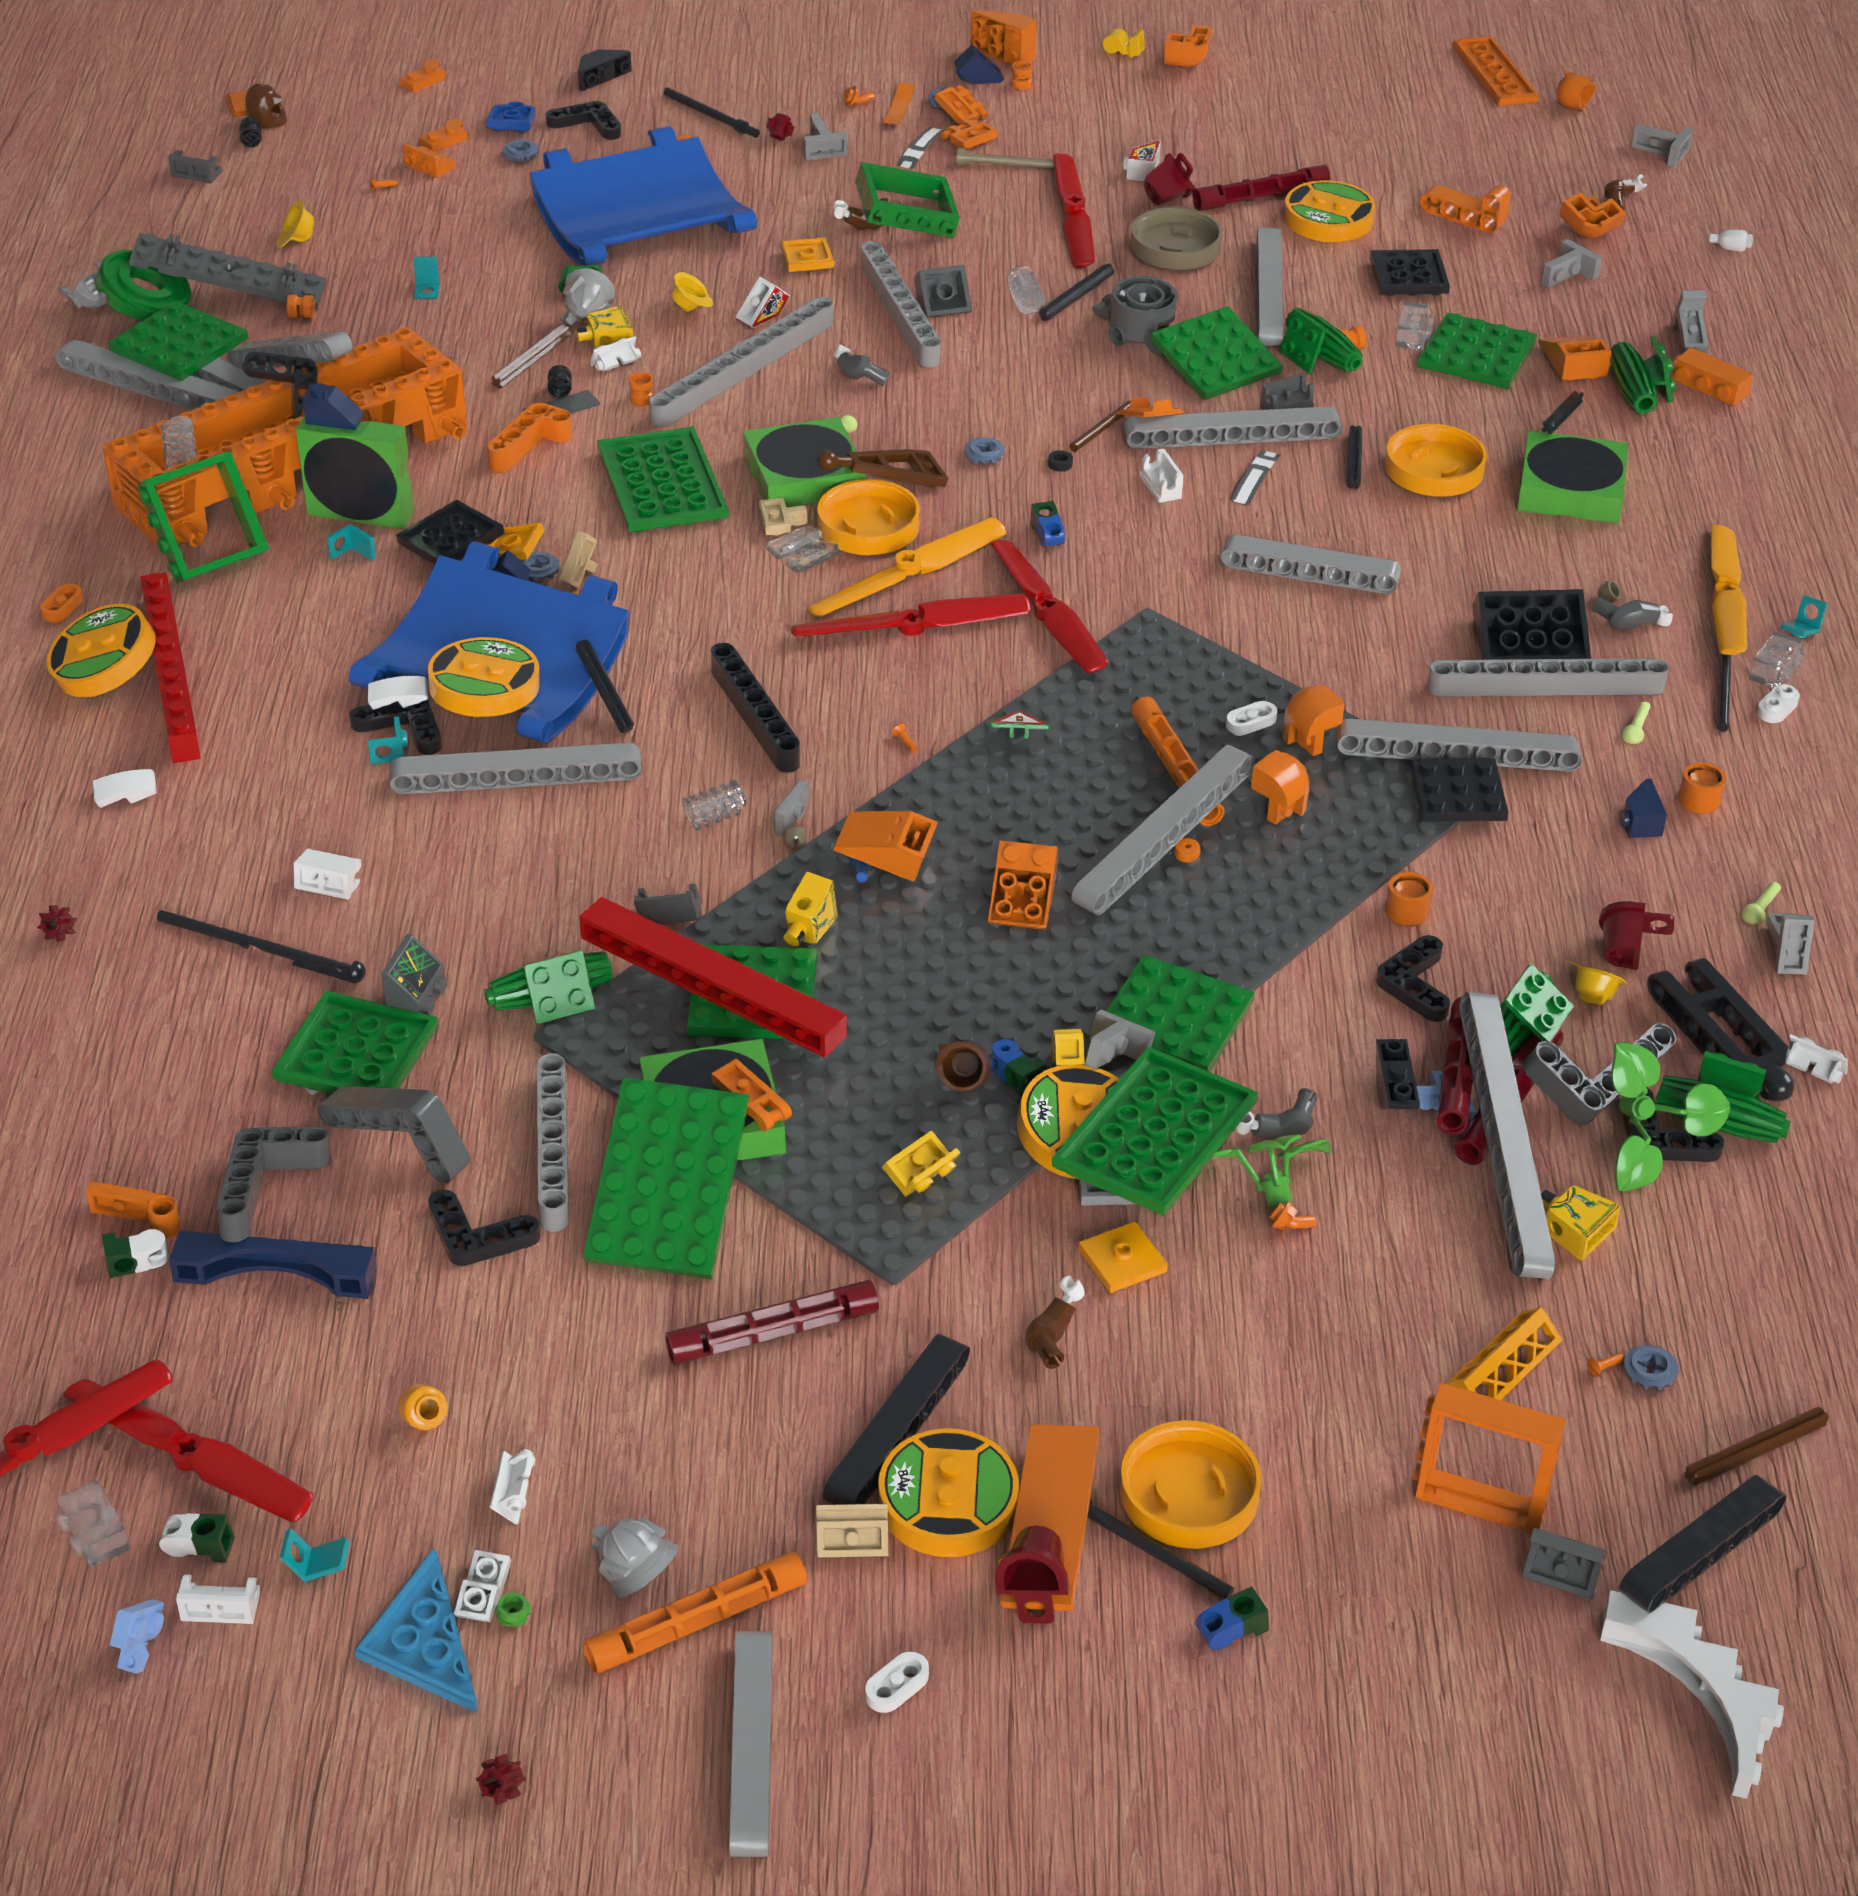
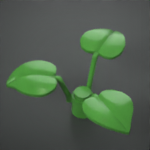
M1626 1042L1614 1043L1611 1080L1615 1091L1622 1095L1619 1103L1621 1112L1624 1115L1630 1116L1629 1122L1636 1126L1644 1140L1639 1136L1632 1135L1625 1139L1619 1148L1615 1165V1180L1617 1189L1623 1192L1649 1185L1657 1179L1662 1170V1153L1658 1147L1649 1145L1651 1138L1639 1120L1650 1118L1655 1110L1685 1115L1683 1126L1686 1132L1695 1136H1708L1724 1125L1730 1113V1103L1721 1090L1714 1085L1706 1083L1697 1084L1687 1092L1684 1098L1685 1109L1655 1104L1646 1094L1648 1093L1647 1087L1656 1084L1660 1078L1659 1061L1648 1049Z
M1286 1135L1250 1146L1248 1148L1249 1153L1268 1150L1272 1173L1263 1175L1264 1182L1257 1176L1239 1148L1218 1150L1211 1159L1216 1157L1238 1158L1256 1183L1258 1192L1264 1191L1269 1208L1277 1206L1279 1203L1285 1204L1288 1201H1293L1289 1184H1291L1289 1179V1160L1295 1155L1304 1152L1318 1151L1330 1154L1331 1146L1329 1140L1320 1139L1286 1150L1290 1143L1301 1140V1135ZM1274 1148L1285 1150L1277 1154L1278 1158H1283V1175L1282 1171H1278Z

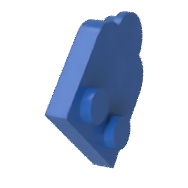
M518 101L495 105L486 119L487 128H493L495 131L512 129L516 132H526L531 129L536 118L535 108Z

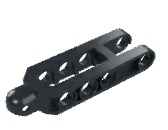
M1699 958L1688 962L1685 966V973H1688L1691 984L1698 991V994L1693 996L1667 970L1649 975L1647 986L1651 997L1703 1055L1705 1051L1721 1053L1730 1059L1743 1063L1750 1062L1756 1064L1759 1068L1766 1069L1760 1095L1766 1100L1782 1101L1792 1096L1794 1080L1783 1067L1788 1046L1708 960ZM1714 1012L1718 1017L1721 1016L1733 1029L1734 1035H1739L1751 1048L1750 1052L1758 1057L1746 1056L1708 1013Z

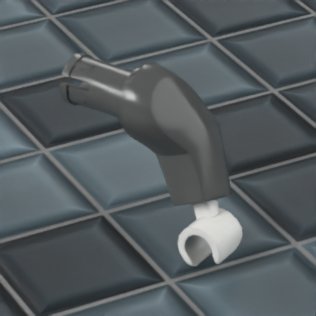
M841 344L838 345L834 356L838 358V365L845 376L852 380L865 376L881 386L885 384L890 372L872 364L870 357L850 354L852 352L851 349Z
M1599 597L1592 607L1593 612L1609 620L1610 627L1617 630H1628L1639 624L1655 622L1660 626H1669L1673 618V614L1668 613L1669 609L1666 606L1659 607L1656 603L1641 600L1630 601L1617 607L1605 600L1604 597Z
M1302 1088L1298 1092L1292 1109H1288L1280 1114L1259 1113L1255 1117L1249 1111L1236 1127V1130L1239 1134L1244 1135L1249 1133L1251 1129L1253 1136L1272 1140L1286 1135H1303L1313 1125L1314 1121L1311 1113L1318 1095L1315 1092L1311 1099H1309L1313 1090Z

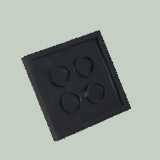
M1438 249L1370 250L1369 259L1380 295L1408 294L1415 296L1418 294L1440 295L1449 293L1450 284Z
M455 500L396 534L398 544L436 564L439 555L460 561L464 558L467 548L472 542L475 541L487 545L504 535L505 531L502 524L461 501Z
M1495 758L1412 759L1411 772L1422 822L1507 821L1509 812Z

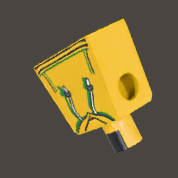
M620 305L588 313L587 326L575 328L578 342L590 340L594 349L601 345L606 346L616 343L620 339L633 337V328L623 306Z
M810 872L805 873L785 910L788 930L784 935V940L789 945L797 947L801 941L816 944L836 920L838 915L833 880Z
M1571 1186L1561 1197L1548 1190L1543 1191L1541 1194L1544 1210L1547 1212L1546 1220L1550 1237L1581 1261L1617 1226L1621 1206L1578 1186Z

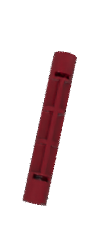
M1323 164L1302 168L1291 173L1280 175L1275 173L1271 174L1270 177L1254 180L1244 179L1242 182L1233 184H1217L1196 188L1192 195L1193 204L1196 210L1203 211L1244 200L1250 202L1255 198L1271 195L1280 196L1282 193L1289 192L1296 186L1307 182L1330 181V171Z
M1462 997L1454 1000L1451 1007L1436 1118L1438 1129L1448 1135L1461 1134L1466 1130L1473 1085V1073L1460 1015V1001Z
M1560 1028L1550 1041L1558 1048L1564 1039ZM1533 1032L1512 1061L1521 1103L1535 1084L1523 1069L1525 1058L1542 1042ZM1480 1109L1454 1147L1457 1157L1469 1165L1480 1164L1489 1152Z
M865 1280L666 1332V1347L672 1364L676 1365L874 1313L879 1310V1301L873 1282Z

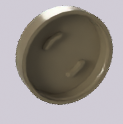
M1183 207L1157 208L1141 214L1133 221L1130 247L1136 257L1149 265L1170 270L1195 269L1208 265L1218 258L1221 253L1223 231L1217 220L1201 211Z

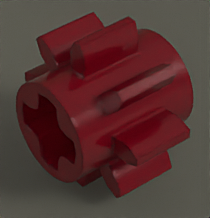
M777 113L773 118H769L766 128L769 129L770 137L780 141H784L788 136H792L795 127L792 125L791 118L781 113Z
M50 905V913H39L41 921L37 929H42L46 933L45 940L55 937L57 942H62L66 939L65 934H75L73 926L77 918H72L69 914V907H62L59 910L57 905Z
M507 1754L496 1756L495 1759L482 1762L481 1765L484 1771L476 1778L482 1791L481 1796L494 1797L495 1805L504 1803L508 1799L512 1800L519 1797L521 1793L518 1787L522 1782L526 1781V1777L523 1776L522 1769L520 1768L521 1762L508 1761Z

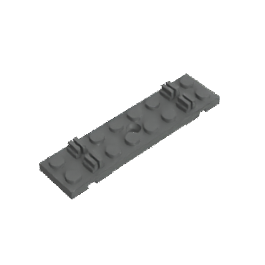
M139 233L130 256L129 266L148 270L150 266L158 268V273L174 277L179 276L258 295L282 303H287L289 294H295L298 297L313 295L316 311H318L326 283V278L319 277L316 274L298 272L296 264H293L290 270L291 263L288 262L286 267L281 268L266 262L252 261L246 257H236L221 251L215 252L196 245L182 244L179 241L180 236H176L173 241L174 235L172 234L166 240L151 234Z

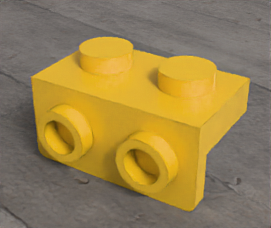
M931 1130L885 1162L882 1168L904 1196L907 1197L915 1190L919 1194L933 1184L932 1178L939 1174L941 1177H944L957 1166L954 1161L961 1152L957 1148L949 1152Z

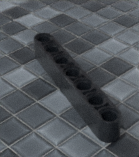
M729 643L713 645L711 647L712 675L779 771L786 773L796 771L800 767L799 739L735 647Z
M936 1334L832 1473L825 1485L823 1500L833 1505L865 1504L879 1486L880 1470L885 1459L897 1445L917 1434L966 1366L970 1355L969 1346L942 1334Z
M1752 1476L1633 1566L1622 1579L1618 1588L1619 1592L1647 1613H1652L1771 1521L1784 1506L1787 1495L1760 1476Z

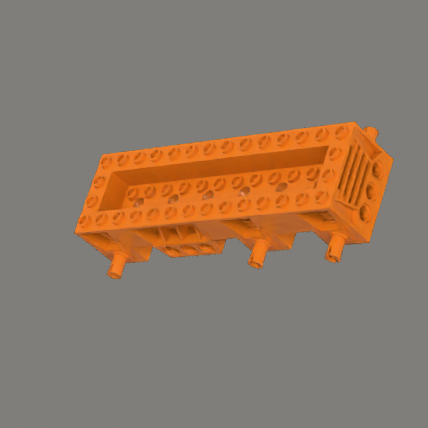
M409 327L400 328L388 335L379 336L370 342L356 345L352 348L351 352L329 362L315 363L317 366V383L337 387L363 411L364 416L361 422L373 421L400 426L412 424L413 435L425 444L449 434L456 440H459V437L463 438L465 436L467 421L462 368ZM302 368L301 370L304 372V375H308L306 368ZM268 380L259 385L250 386L238 393L227 395L215 402L206 403L197 409L183 412L171 419L162 420L153 426L136 430L134 433L122 438L113 439L111 442L102 445L113 506L158 546V535L156 530L152 529L147 519V514L149 513L146 505L142 504L139 500L140 494L137 484L146 479L231 451L255 514L275 505H278L282 510H287V507L290 509L294 504V498L297 497L294 471L301 469L296 428L305 416L303 407L302 416L292 419V383ZM300 389L298 394L303 397L307 390ZM217 465L154 486L178 545L188 541L192 547H197V544L200 546L204 542V534L208 533L204 507L229 498Z

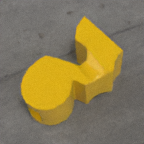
M1144 28L1138 29L1130 39L1124 29H1114L1104 38L1103 48L1111 54L1119 51L1121 55H1128L1130 58L1139 56L1145 49Z
M1081 1029L1054 1030V1034L1051 1036L1052 1063H1056V1065L1085 1064L1084 1038Z

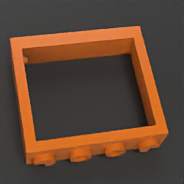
M1440 1383L1436 1396L1429 1395L1424 1415L1430 1416V1418H1425L1420 1438L1426 1439V1441L1421 1440L1416 1460L1422 1463L1417 1462L1412 1479L1418 1481L1415 1498L1529 1533H1533L1534 1528L1540 1529L1547 1508L1566 1419ZM1445 1417L1542 1445L1543 1448L1532 1498L1436 1469Z

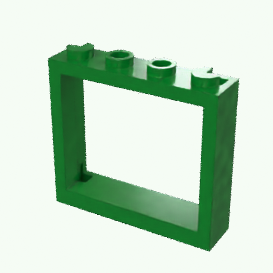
M861 162L855 183L868 223L954 238L960 216L946 177ZM876 190L937 200L941 211L880 201ZM874 213L876 216H880L879 219L873 218Z
M231 451L146 479L137 484L140 494L139 500L142 504L146 505L149 513L147 514L149 525L152 529L156 530L159 538L157 539L158 547L161 553L166 555L169 562L167 564L168 572H171L173 579L175 578L177 583L270 550ZM217 465L249 549L188 570L154 486Z

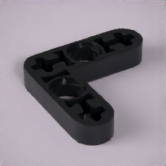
M592 101L552 109L546 112V125L550 128H562L592 122L605 139L615 140L622 135L621 123L607 105L601 101Z
M250 352L245 356L242 364L244 373L249 377L292 383V419L302 416L303 398L298 394V390H307L310 384H317V366L312 360L271 353ZM251 361H255L258 368H253ZM266 362L269 363L267 370H265V369H266V365H265ZM276 363L283 364L287 371L279 373L275 371L273 365ZM292 366H294V374H291ZM306 368L308 375H304L301 369Z
M428 700L405 708L398 701L374 710L370 705L356 707L350 712L351 728L356 732H369L395 727L394 717H399L400 725L408 724L416 748L420 753L432 755L439 752L442 748L441 734ZM386 713H396L393 715H384ZM420 724H429L427 726L422 727L417 726Z
M1431 935L1418 938L1378 967L1376 983L1382 990L1424 1018L1435 1022L1443 1021L1448 1017L1450 1000L1445 994L1417 976L1439 962L1443 950L1442 941ZM1403 961H1413L1416 965H1406ZM1414 989L1419 991L1420 993L1410 994L1405 990Z
M1647 1087L1648 1093L1646 1096H1649L1654 1102L1653 1093ZM1656 1110L1650 1118L1646 1119L1650 1124L1642 1125L1651 1138L1649 1145L1660 1149L1663 1160L1713 1162L1722 1155L1724 1139L1716 1132L1708 1136H1695L1685 1130L1659 1129ZM1625 1115L1628 1137L1636 1135L1644 1140L1636 1126L1629 1122L1630 1116ZM1679 1142L1683 1144L1685 1147L1680 1149L1671 1146L1670 1143Z
M446 1189L437 1190L428 1199L430 1216L450 1261L455 1265L466 1266L535 1245L540 1239L539 1221L533 1216H517L472 1230L454 1192ZM441 1204H445V1206L448 1207L449 1212L444 1213V1209ZM449 1224L461 1225V1228L456 1231L445 1229ZM495 1236L503 1239L497 1244L486 1242L488 1238ZM462 1241L465 1251H461L457 1243Z

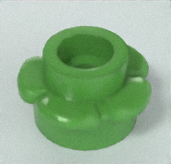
M515 1592L507 1593L499 1599L495 1608V1613L498 1615L497 1620L504 1626H520L527 1621V1615L531 1614V1606L523 1595Z

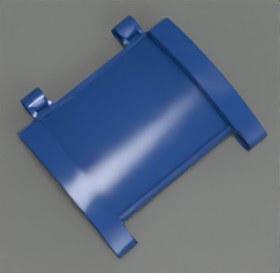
M671 126L648 131L652 147L577 163L572 162L567 148L544 152L543 162L545 169L530 172L533 197L546 225L566 255L579 266L605 263V259L608 258L605 248L607 246L715 222L727 232L741 233L755 230L757 228V218L751 208L739 203L724 187L709 162L699 137L678 141Z
M474 541L468 546L463 561L441 555L438 556L426 585L407 616L379 647L352 665L349 672V681L353 685L368 689L369 683L393 677L423 676L428 680V664L430 659L437 651L451 643L478 637L510 640L532 651L539 662V691L533 701L517 710L523 712L517 723V733L522 737L546 743L568 727L598 691L575 649L576 644L585 639L589 640L608 674L627 638L629 611L612 605L618 593V585L614 581L590 575L584 583L580 596L493 571L492 569L497 564L500 549Z

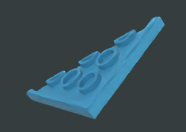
M432 1549L354 1650L355 1657L475 1713L478 1709L476 1695L473 1690L437 1551Z

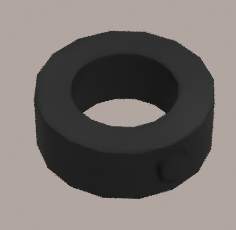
M1053 451L1048 456V466L1054 471H1068L1073 466V456L1067 451Z

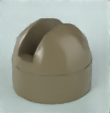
M1609 580L1600 586L1598 596L1604 597L1609 602H1614L1620 599L1621 592L1617 583Z
M805 827L783 830L784 841L788 847L793 849L794 842L797 841L799 848L805 844L807 838Z

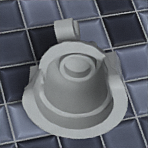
M100 259L95 262L97 272L84 276L78 282L74 292L65 286L59 289V292L69 298L78 309L83 306L95 310L104 306L109 299L103 291L98 293L95 286V279L102 263Z
M582 268L567 275L566 286L563 290V293L566 295L564 303L567 311L560 317L566 325L572 326L577 319L584 322L587 320L588 313L611 308L610 305L614 300L615 290L611 281L604 274L593 269Z
M642 1517L639 1521L631 1518L619 1520L609 1528L599 1524L591 1532V1537L597 1539L592 1544V1547L599 1552V1558L602 1561L599 1571L611 1582L612 1591L614 1590L618 1598L629 1596L647 1585L668 1566L678 1551L679 1546L662 1538L666 1531L645 1517Z

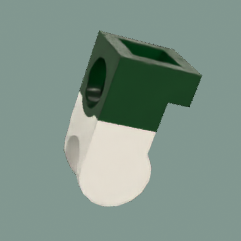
M149 1229L141 1232L139 1235L117 1239L115 1232L102 1235L110 1278L158 1268L164 1265L169 1258L165 1236L159 1230Z
M177 1514L167 1519L159 1541V1547L166 1554L175 1557H184L188 1554L211 1556L213 1562L226 1563L235 1536L227 1515Z

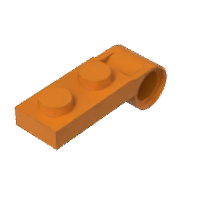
M90 1181L86 1194L91 1213L150 1222L151 1229L161 1231L165 1238L173 1237L180 1231L181 1224L177 1204L172 1196L152 1193V1191Z

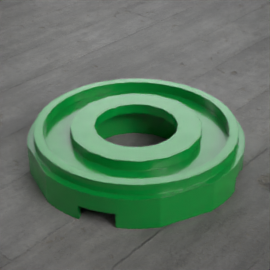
M120 250L104 257L95 279V286L98 293L103 291L109 297L107 304L121 314L142 322L172 302L179 301L188 305L192 292L186 278L158 273V268L150 266L148 270L129 266L133 250ZM131 278L145 280L155 285L159 290L144 289L136 285Z

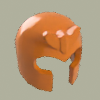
M1564 71L1566 76L1558 84L1557 99L1566 108L1582 111L1596 91L1597 85L1589 83L1595 79Z

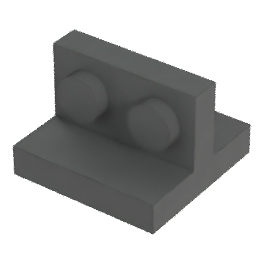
M1534 1528L1530 1540L1532 1543L1522 1577L1593 1599L1607 1551Z

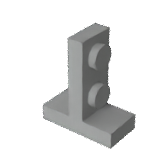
M811 113V136L804 137L805 160L848 155L847 132L831 133L827 131L826 123L822 121L819 114Z
M1637 124L1634 130L1632 147L1667 156V166L1676 167L1690 149L1693 129L1685 127L1680 134H1675Z
M1566 239L1561 243L1559 257L1544 264L1541 284L1549 288L1578 273L1591 280L1599 278L1602 257Z
M1705 290L1681 291L1672 318V327L1679 328L1683 353L1691 347L1704 353L1708 351L1709 345L1702 311L1707 298Z
M1767 913L1766 925L1778 946L1775 963L1777 974H1807L1815 922L1812 915Z
M1100 1010L1095 1015L1089 1038L1091 1043L1085 1065L1096 1070L1122 1054L1137 1060L1147 1047H1152L1155 1031Z

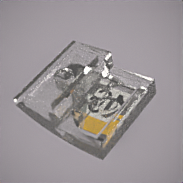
M807 525L765 543L766 549L778 561L798 573L840 554L838 544L823 540L821 530Z

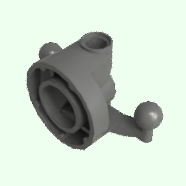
M1132 276L1116 283L1112 293L1106 294L1101 303L1094 305L1092 310L1099 317L1108 319L1110 327L1109 337L1114 345L1121 346L1130 341L1144 343L1152 353L1161 357L1163 354L1150 340L1151 333L1175 320L1178 294L1177 290L1170 283L1160 278Z

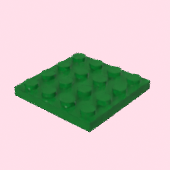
M175 301L152 314V316L144 321L137 323L126 332L119 334L118 337L108 342L109 350L174 379L183 381L247 340L248 332L246 329L235 324L226 322L182 302Z
M1229 306L1154 331L1150 337L1151 342L1203 400L1279 374L1283 367Z
M1447 313L1419 356L1417 367L1509 389L1536 344L1537 334L1530 333L1527 330L1508 328L1503 324L1496 325L1484 322L1481 319L1463 317L1457 313Z
M701 944L814 998L817 948ZM691 993L687 1024L688 1036L785 1039Z
M1143 955L1106 1012L1155 1031L1151 1048L1210 1072L1253 1003L1255 992Z
M325 991L273 1068V1080L332 1094L341 1086L399 1089L438 1028V1018Z

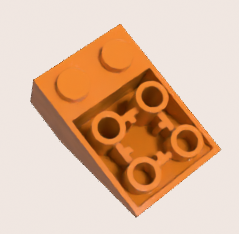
M971 10L970 46L973 44L984 55L1011 65L1016 61L1031 62L1035 59L1037 20L1016 13Z
M1585 335L1539 339L1538 343L1562 381L1586 378L1596 379L1608 375L1612 351L1604 339Z
M850 811L833 850L914 882L938 822L912 811Z
M999 841L988 916L989 924L1041 930L1047 929L1058 866V847Z

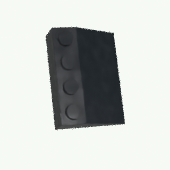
M1583 589L1487 591L1477 593L1472 609L1474 628L1483 660L1591 659Z

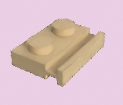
M887 1504L816 1505L817 1558L889 1556Z

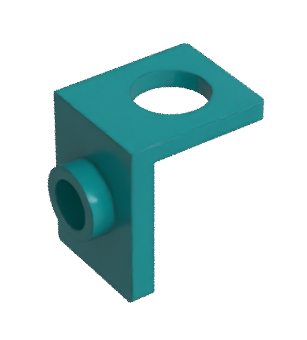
M414 257L416 281L414 298L438 299L440 282L437 257ZM424 289L433 290L431 293H422L421 291Z
M351 524L327 537L329 558L332 560L350 549L370 560L376 558L374 538ZM343 536L342 546L339 549H335L336 540Z
M1803 595L1796 620L1782 623L1780 629L1789 631L1791 635L1799 638H1806L1808 635L1820 633L1828 603ZM1809 604H1814L1818 608V615L1815 619L1808 618L1805 613V609Z
M394 717L396 737L368 740L371 764L389 763L396 758L404 757L403 747H408L407 731L401 730L399 717ZM384 745L391 748L390 754L386 756H379L375 753L376 748Z
M288 1529L285 1532L280 1559L304 1582L344 1570L350 1541L344 1537L311 1548L292 1529ZM292 1544H295L299 1550V1563L292 1556Z

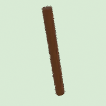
M1131 401L1121 405L1069 445L1071 451H1078L1122 418L1124 415H1119L1117 412H1120V409H1129Z

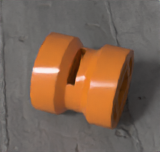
M1022 60L1012 64L1014 76L1011 78V86L1013 88L1026 90L1032 87V63Z
M289 294L287 297L288 318L303 316L305 319H313L315 315L314 296L305 295L304 297H298L295 294Z
M1361 325L1353 326L1350 330L1346 328L1339 329L1358 349L1366 347L1367 337Z
M636 372L630 375L629 386L632 389L630 391V401L633 404L639 406L648 405L650 398L654 396V392L651 389L654 385L653 376L650 373Z

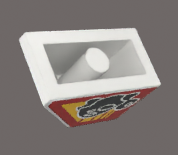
M1154 141L1131 149L1129 157L1124 159L1123 170H1127L1126 179L1144 181L1146 175L1159 165L1161 141Z
M759 276L737 313L736 318L755 328L779 316L790 295Z

